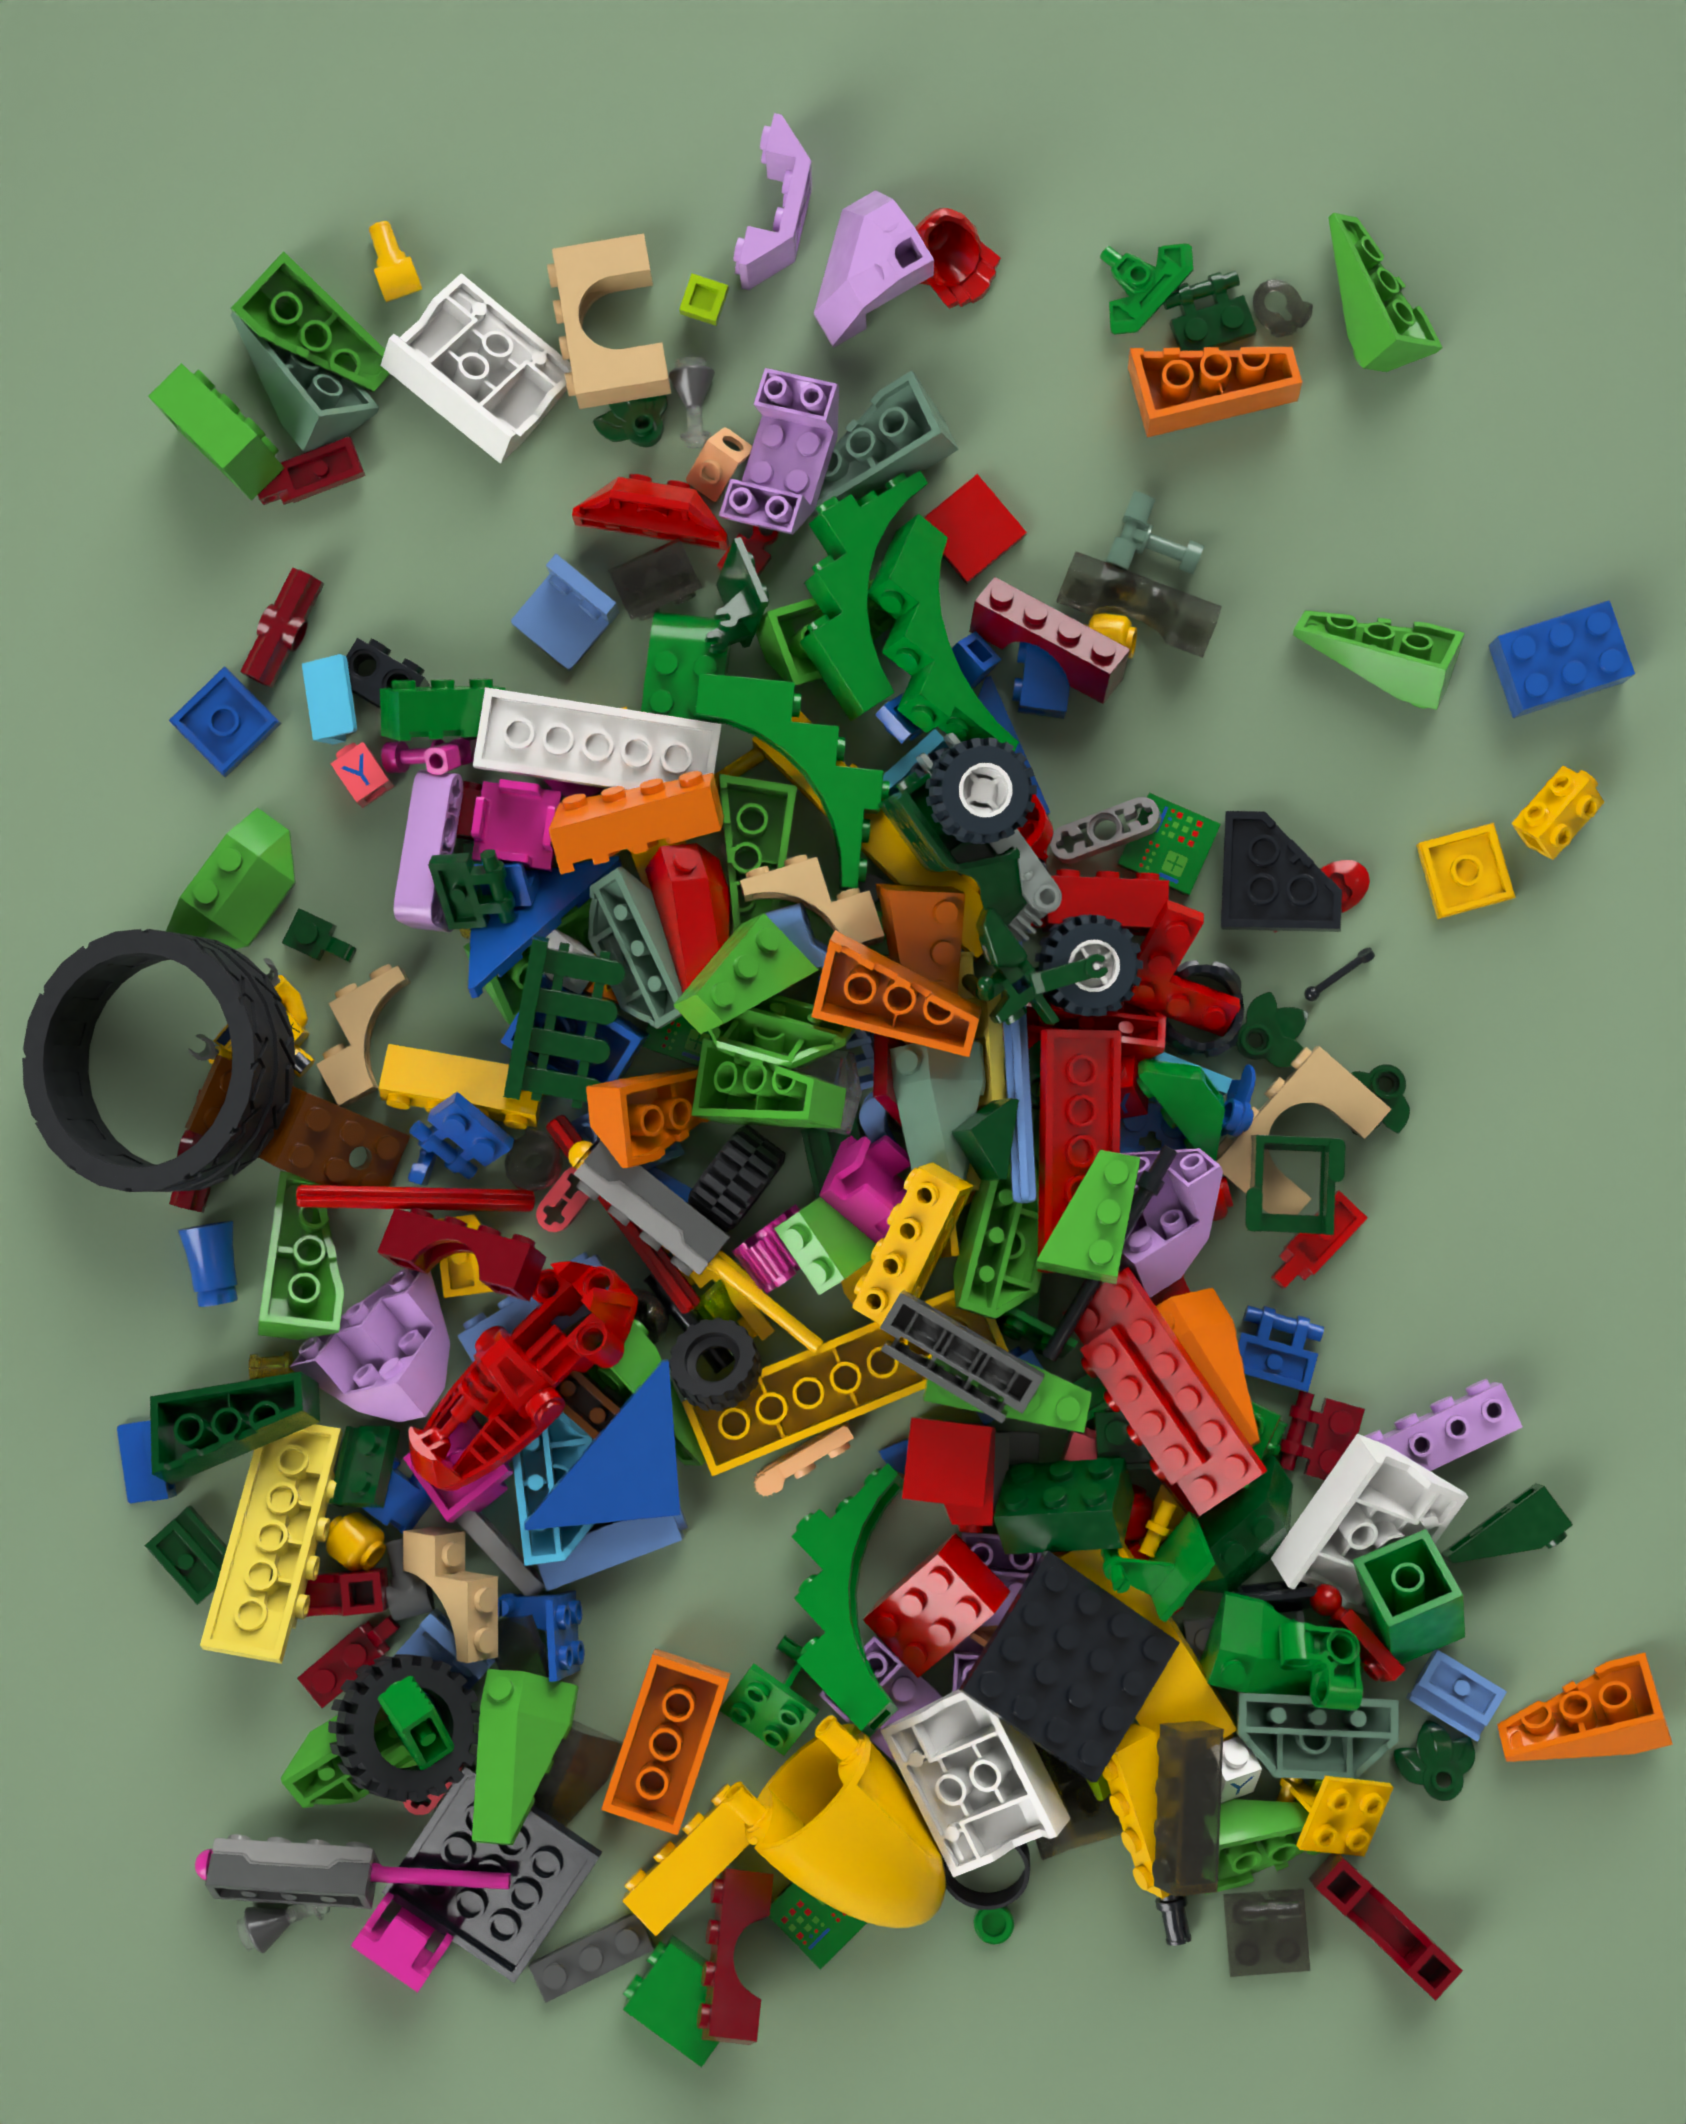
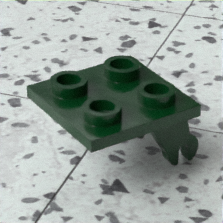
M738 537L733 539L716 583L725 606L716 611L714 619L725 618L726 620L721 621L718 627L710 631L705 638V642H719L710 646L709 652L713 654H722L727 650L728 646L738 642L741 643L742 648L750 647L755 633L759 629L764 611L769 605V593L767 587L761 584L755 571L754 557L751 552H747L742 538Z

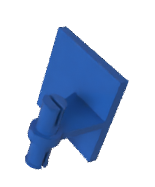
M576 1590L566 1591L558 1595L523 1596L519 1593L518 1595L506 1593L499 1597L498 1617L511 1618L547 1632L549 1682L559 1681L580 1671V1665L584 1662L585 1650L583 1642L578 1638V1624H581L582 1605L579 1600H576Z

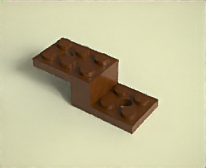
M218 1054L216 1055L185 1125V1128L204 1135L213 1125L226 1099L232 1074V1060ZM293 1086L290 1104L278 1130L274 1129V1137L258 1158L279 1169L319 1185L389 1187L410 1136ZM357 1147H364L367 1154L365 1162L358 1167H352L349 1161L351 1152Z

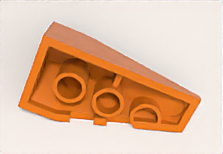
M699 1066L618 1079L586 1087L590 1127L622 1168H630L657 1161L666 1154L665 1149L675 1142L685 1140L690 1136L688 1132L701 1122L710 1121L691 1115Z
M1214 1288L1173 1296L1158 1304L1156 1308L1251 1447L1260 1443L1251 1396L1248 1392L1244 1374V1364L1237 1342L1235 1323Z
M1643 1652L1605 1662L1594 1668L1595 1674L1577 1684L1574 1681L1562 1687L1563 1692L1546 1702L1537 1701L1498 1723V1731L1506 1762L1630 1755L1673 1745L1646 1653Z

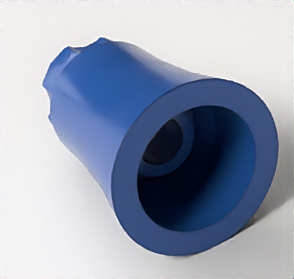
M233 1221L179 1229L178 1233L187 1256L193 1290L197 1292L199 1307L215 1306L237 1301L238 1297L234 1286L238 1283L234 1263Z

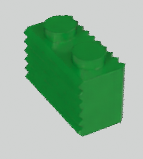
M407 1676L403 1680L393 1683L385 1692L380 1694L378 1697L380 1705L399 1739L421 1770L427 1769L453 1751L455 1745L434 1705H432L430 1699L420 1688L414 1676Z

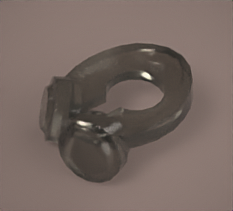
M1273 279L1260 284L1253 295V310L1257 319L1270 330L1271 336L1276 338L1293 335L1297 332L1298 328H1302L1308 323L1313 313V304L1303 301L1292 285L1281 280ZM1277 291L1285 296L1287 303L1285 308L1292 315L1290 321H1285L1279 312L1274 313L1266 308L1264 299L1268 293Z

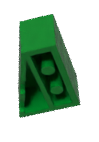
M489 678L469 679V686H455V680L433 679L431 680V687H416V680H393L392 688H380L381 736L398 741H410L413 737H429V739H443V737L448 736L477 737L485 687L505 690V687L493 686V679Z

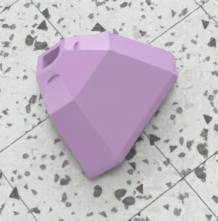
M875 190L842 209L814 310V316L833 348L867 329V313L934 275L933 257L914 225L892 198Z
M1200 1148L1175 1150L1178 1153L1162 1179L1165 1184L1157 1197L1152 1196L1124 1244L1119 1269L1122 1271L1129 1267L1149 1297L1179 1280L1209 1239L1223 1171L1221 1166ZM1160 1151L1120 1154L1141 1157L1137 1183L1143 1171H1149ZM1135 1185L1134 1195L1139 1188L1137 1185Z
M408 1269L397 1272L391 1280L361 1302L350 1307L341 1316L339 1333L312 1337L303 1342L298 1349L300 1354L290 1366L294 1372H303L318 1382L320 1389L357 1412L395 1422L426 1417L445 1389L450 1350V1339L431 1271L428 1274Z

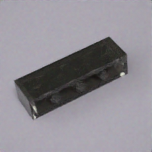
M1204 1721L1160 1723V1738L1157 1741V1753L1159 1756L1158 1779L1155 1784L1157 1819L1154 1822V1835L1156 1845L1152 1874L1154 1886L1173 1896L1216 1893L1218 1890L1224 1729Z

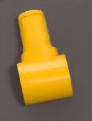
M381 221L370 226L369 233L378 256L376 261L377 268H374V272L386 303L423 290L410 256L406 257V254L400 250L390 223L388 221Z

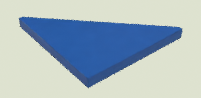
M609 857V862L594 865L593 861L573 864L575 871L560 874L559 867L552 868V872L539 870L541 884L532 906H515L513 909L516 919L511 923H501L499 915L496 913L489 914L490 920L487 927L471 928L468 990L471 997L478 998L483 993L482 988L496 975L499 977L503 976L523 958L521 953L532 944L534 935L546 938L562 923L561 918L575 905L578 908L590 899V886L616 868L622 867L620 857Z
M668 1359L660 1361L651 1375L637 1388L605 1429H602L585 1449L582 1456L545 1496L542 1503L524 1521L525 1530L681 1515Z

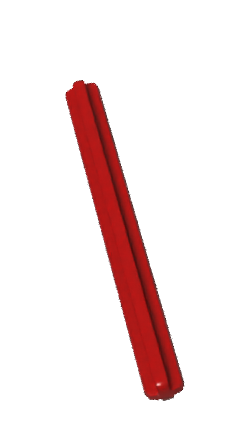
M563 1114L552 1119L546 1126L547 1131L567 1158L570 1148L575 1143L584 1141ZM600 1195L597 1199L605 1210L608 1211L612 1205ZM608 1213L679 1311L686 1314L698 1306L701 1302L699 1296L679 1269L670 1262L671 1258L661 1246L656 1251L638 1237L643 1230L634 1222L630 1221L625 1226Z
M299 1185L296 1190V1204L299 1207L411 1209L416 1207L423 1210L530 1212L534 1209L535 1195L532 1190Z

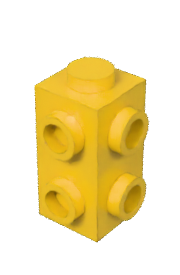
M1562 766L1511 824L1527 847L1554 860L1605 802L1596 789L1598 786L1597 781L1590 774L1583 770L1577 773Z

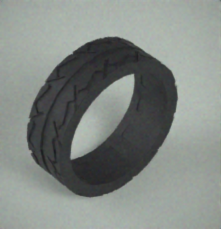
M134 929L115 931L89 942L86 949L82 946L59 965L44 985L43 995L39 994L28 1019L23 1051L26 1056L22 1058L24 1090L31 1115L37 1121L35 1124L48 1147L75 1173L98 1186L125 1192L202 1190L228 1180L231 1173L235 1176L255 1161L274 1137V1129L278 1130L290 1104L295 1076L292 1066H295L294 1035L286 1008L281 1003L280 996L268 976L248 957L218 940L146 929L144 931ZM174 960L186 966L201 978L218 1000L230 1032L233 1050L232 1074L225 1102L209 1130L197 1144L177 1158L155 1165L132 1154L114 1138L102 1121L92 1097L88 1073L89 1049L96 1022L107 1001L122 983L141 969L161 961Z

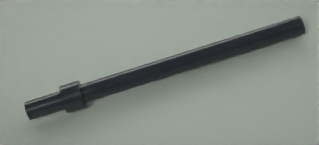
M1163 1145L1149 1171L1144 1170L1136 1183L1139 1188L1133 1196L1125 1242L1152 1196L1157 1197L1165 1184L1162 1179L1178 1153L1166 1145ZM1085 1278L1044 1348L1042 1355L1056 1362L1100 1287L1101 1281Z

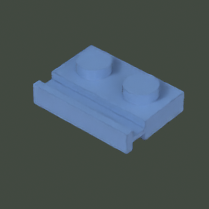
M1437 1649L1432 1652L1416 1679V1684L1406 1698L1478 1742L1481 1732L1490 1722L1507 1691Z

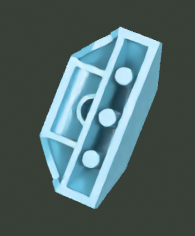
M563 1412L535 1440L512 1457L524 1566L565 1561L594 1525L586 1524L525 1530L524 1521L536 1510L545 1499V1496L562 1476L570 1470L593 1441L592 1437Z

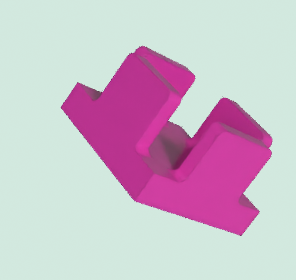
M499 779V783L483 781L481 797H476L471 836L474 838L472 860L482 862L480 854L485 850L493 849L496 851L498 860L503 863L521 862L524 868L552 872L555 852L549 834V827L559 803L562 802L563 793L542 789L539 784L505 779Z
M887 1135L882 1136L872 1144H870L871 1141L865 1136L858 1141L850 1136L841 1142L819 1196L877 1244L881 1238H885L890 1228L887 1220L891 1211L898 1203H902L907 1192L904 1189L905 1181L897 1174L911 1166L908 1153Z
M474 1415L467 1423L461 1422L449 1436L451 1448L447 1457L454 1465L474 1437L483 1428ZM410 1453L403 1457L447 1522H454L468 1510L477 1513L481 1512L508 1490L504 1480L514 1473L508 1464L513 1460L511 1458L480 1479L455 1491H446L431 1485L415 1471L412 1466Z
M388 1891L351 1944V1947L418 1993L454 1937L447 1933L435 1952L429 1951L425 1945L435 1930L433 1927L401 1907L391 1922L381 1917L394 1898V1895Z

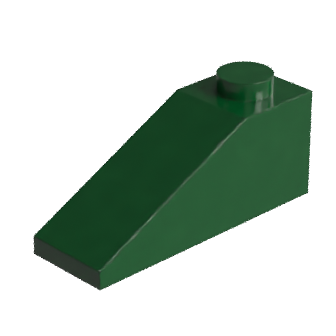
M1535 1483L1444 1550L1441 1555L1451 1563H1459L1542 1549L1544 1546L1550 1549L1567 1537L1565 1531L1573 1526V1524L1546 1487Z

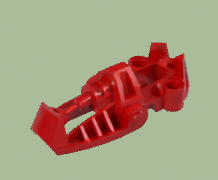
M573 1261L551 1263L550 1265L553 1269L541 1271L532 1294L533 1299L540 1304L511 1333H508L503 1326H493L480 1335L475 1343L477 1352L473 1355L475 1361L453 1384L423 1430L412 1426L408 1429L412 1466L423 1479L439 1489L455 1491L497 1469L535 1440L560 1416L565 1407V1401L555 1388L572 1371L586 1373L594 1364L600 1368H610L621 1360L624 1354V1343L630 1333L636 1314L638 1297L614 1270ZM583 1304L592 1312L568 1336L556 1324L553 1325L551 1323L557 1316L568 1315L571 1317ZM602 1341V1344L596 1349L598 1343ZM478 1410L489 1420L454 1465L447 1457L451 1448L449 1436L461 1422L467 1423Z

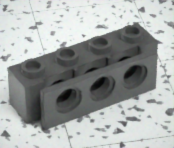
M904 1289L880 1326V1329L895 1337L893 1342L890 1340L886 1341L881 1349L882 1352L1001 1423L1005 1420L1008 1412L1004 1409L1005 1405L1007 1404L1023 1414L1044 1379V1373ZM903 1337L932 1354V1359L910 1350V1346L901 1342L900 1338ZM936 1358L967 1375L968 1379L965 1380L958 1375L954 1376L945 1371V1367L935 1362ZM972 1379L1004 1398L1001 1402L995 1397H989L979 1391L980 1388L971 1384Z

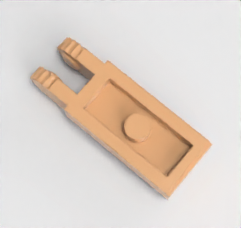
M845 1421L826 1429L763 1467V1470H759L758 1473L756 1472V1476H754L756 1492L759 1495H763V1497H768L774 1492L777 1493L783 1489L786 1478L793 1474L796 1479L803 1477L816 1468L814 1462L828 1454L830 1458H834L850 1448L849 1441L854 1439L853 1432L848 1423Z

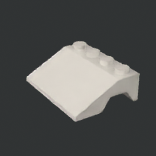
M463 274L455 278L432 299L419 321L400 338L395 334L389 338L380 365L500 464L527 439L567 391L565 373L572 372L571 364L568 360H563L557 351Z
M1357 1434L1273 1554L1271 1560L1289 1588L1295 1589L1300 1581L1307 1584L1312 1583L1315 1587L1321 1584H1331L1340 1591L1344 1608L1369 1616L1353 1559L1426 1528L1434 1543H1436L1468 1496L1462 1490L1393 1448Z
M959 1689L880 1730L953 1877L994 1862L1013 1848L1042 1836L1048 1839L1057 1837L1071 1819L1033 1742L963 1694Z

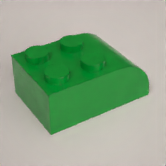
M655 611L650 632L641 712L711 722L695 718L699 673L728 675L731 645L727 647L724 653L713 654L709 652V648L712 644L719 642H705L707 634L715 630L719 623L726 619L715 620L710 617Z

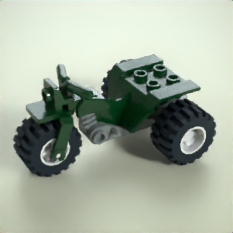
M954 733L947 734L944 740L949 748H942L927 755L922 753L917 756L916 760L918 763H915L910 769V775L896 785L900 792L881 801L878 805L926 870L930 872L956 871L972 877L980 888L983 909L977 920L976 928L986 963L992 966L996 972L991 977L983 976L980 979L973 974H966L962 977L961 981L963 987L975 998L983 1001H990L1002 993V998L989 1015L991 1020L997 1024H1001L1004 1021L1007 1025L1014 1023L1026 1014L1027 1010L1024 1006L1030 1003L1045 1024L1054 1025L1060 1019L1045 1000L1043 994L1051 998L1050 1002L1053 1005L1064 1009L1063 1011L1071 1014L1090 1017L1107 1015L1108 1011H1117L1122 1007L1121 1002L1124 1000L1130 1001L1134 996L1131 990L1133 986H1139L1142 979L1137 977L1138 969H1143V960L1137 959V953L1141 952L1139 944L1132 942L1131 938L1134 935L1129 929L1121 928L1120 922L1100 915H1079L1063 919V923L1054 924L1049 929L1050 934L1048 937H1042L1039 943L1042 946L1041 952L1035 954L1034 962H1039V967L1035 968L1029 963L1027 953L1019 944L1021 941H1028L1030 939L1024 933L1025 930L1029 934L1036 932L1031 923L1041 926L1043 922L1040 919L1048 913L1055 911L1062 901L1060 888L1017 829L1023 827L1028 821L1025 817L1027 813L1033 812L1035 803L1031 802L1032 795L1037 794V785H1032L1030 778L1035 776L1032 767L1027 768L1024 764V761L1027 760L1022 753H1015L1012 750L1014 746L1011 744L997 742L998 739L975 738L960 742ZM1020 979L1022 987L1015 990L1012 984Z

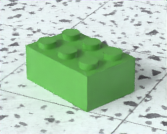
M181 363L148 395L174 427L251 501L284 469L283 465L275 457L279 450L265 436L264 431L251 418H246L240 413L241 410L224 393L221 395L215 389V385L199 369L193 374Z

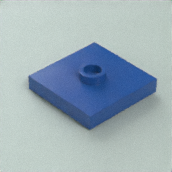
M225 666L169 719L171 724L225 778L281 724Z

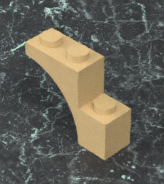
M806 854L795 856L784 861L785 867L772 871L769 870L768 866L756 868L746 873V879L740 880L745 902L758 899H780L794 903L802 902L804 907L820 916L833 931L836 930L866 947L881 943L884 940V933L870 890L860 893L859 888L849 889L837 894L838 900L831 902L817 857L808 859Z
M390 964L376 969L369 974L370 981L357 987L356 983L345 986L335 993L337 999L328 1003L350 1043L348 1047L341 1043L325 1051L322 1054L324 1060L316 1064L338 1106L345 1108L379 1088L374 1078L370 1061L371 1037L376 1020L384 1006L398 991L411 983L404 969L398 965L392 968Z
M434 1526L403 1531V1571L412 1573L425 1581L441 1600L453 1629L457 1661L472 1663L497 1658L498 1576L465 1571V1531Z

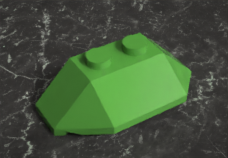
M257 807L226 833L179 897L166 932L218 940L233 949L249 947L296 884L290 831Z
M776 994L730 1021L709 1030V1033L717 1048L786 1068L796 1069L806 1067L845 1046L856 1028L812 1018L814 1005Z
M1010 1160L1006 1180H981L979 1190H976L972 1198L959 1248L960 1255L957 1256L953 1272L956 1308L990 1319H996L1037 1294L1042 1272H1038V1269H1036V1260L1038 1258L1039 1174L1036 1167L1037 1198L1030 1203H1017L1012 1199Z
M381 1706L374 1724V1737L379 1752L386 1761L397 1768H408L417 1765L399 1739ZM337 1716L309 1732L281 1776L282 1784L302 1808L314 1807V1804L334 1805L357 1802L370 1794L368 1790L361 1789L351 1782L353 1779L351 1775L343 1774L337 1765L342 1762L341 1757L332 1754L330 1743L337 1742L335 1733L328 1732L329 1721H337Z

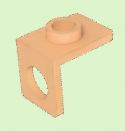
M722 428L706 441L686 477V482L712 501H718L738 465L749 458L752 445L730 429ZM723 441L734 443L741 451L730 449Z

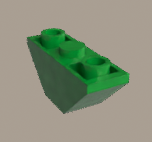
M1144 1058L1138 1063L1139 1078L1137 1079V1083L1143 1093L1149 1099L1155 1097L1163 1107L1160 1109V1112L1167 1124L1172 1129L1178 1127L1186 1138L1183 1141L1187 1149L1200 1148L1216 1161L1225 1113L1223 1095L1200 1066Z

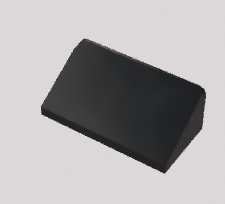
M1285 1581L1240 1585L1232 1593L1261 1599L1274 1606L1275 1611L1312 1608L1310 1598L1318 1590L1312 1583L1307 1584L1300 1581L1296 1588L1292 1589L1287 1586Z

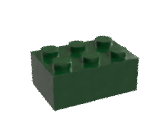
M1097 1458L1079 1461L1061 1460L1048 1463L1009 1465L994 1514V1521L1005 1555L1043 1553L1044 1551L1062 1552L1123 1548L1135 1497L1125 1458Z

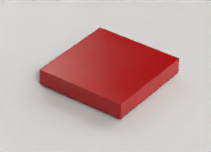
M978 474L924 517L948 537L943 557L966 584L970 583L1027 535L1025 529Z
M911 1417L902 1499L983 1508L992 1426Z

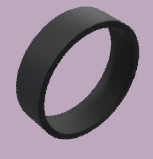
M1027 1844L1015 1847L1023 1859L1025 1868L1020 1878L1010 1887L990 1893L971 1890L963 1886L952 1876L943 1858L946 1889L956 1900L975 1909L993 1910L1013 1903L1022 1895L1029 1881L1030 1852Z

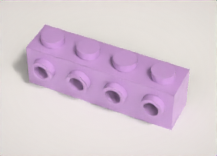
M1484 1379L1466 1388L1468 1394L1455 1401L1452 1396L1445 1397L1431 1404L1432 1412L1419 1418L1416 1413L1407 1415L1394 1422L1396 1429L1382 1435L1380 1430H1377L1364 1437L1385 1444L1425 1469L1432 1471L1523 1426L1502 1383L1492 1382L1489 1384L1488 1380Z

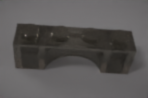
M1078 551L1073 556L1056 600L1057 603L1091 616L1099 613H1115L1134 618L1157 631L1166 644L1202 658L1222 608L1220 605Z

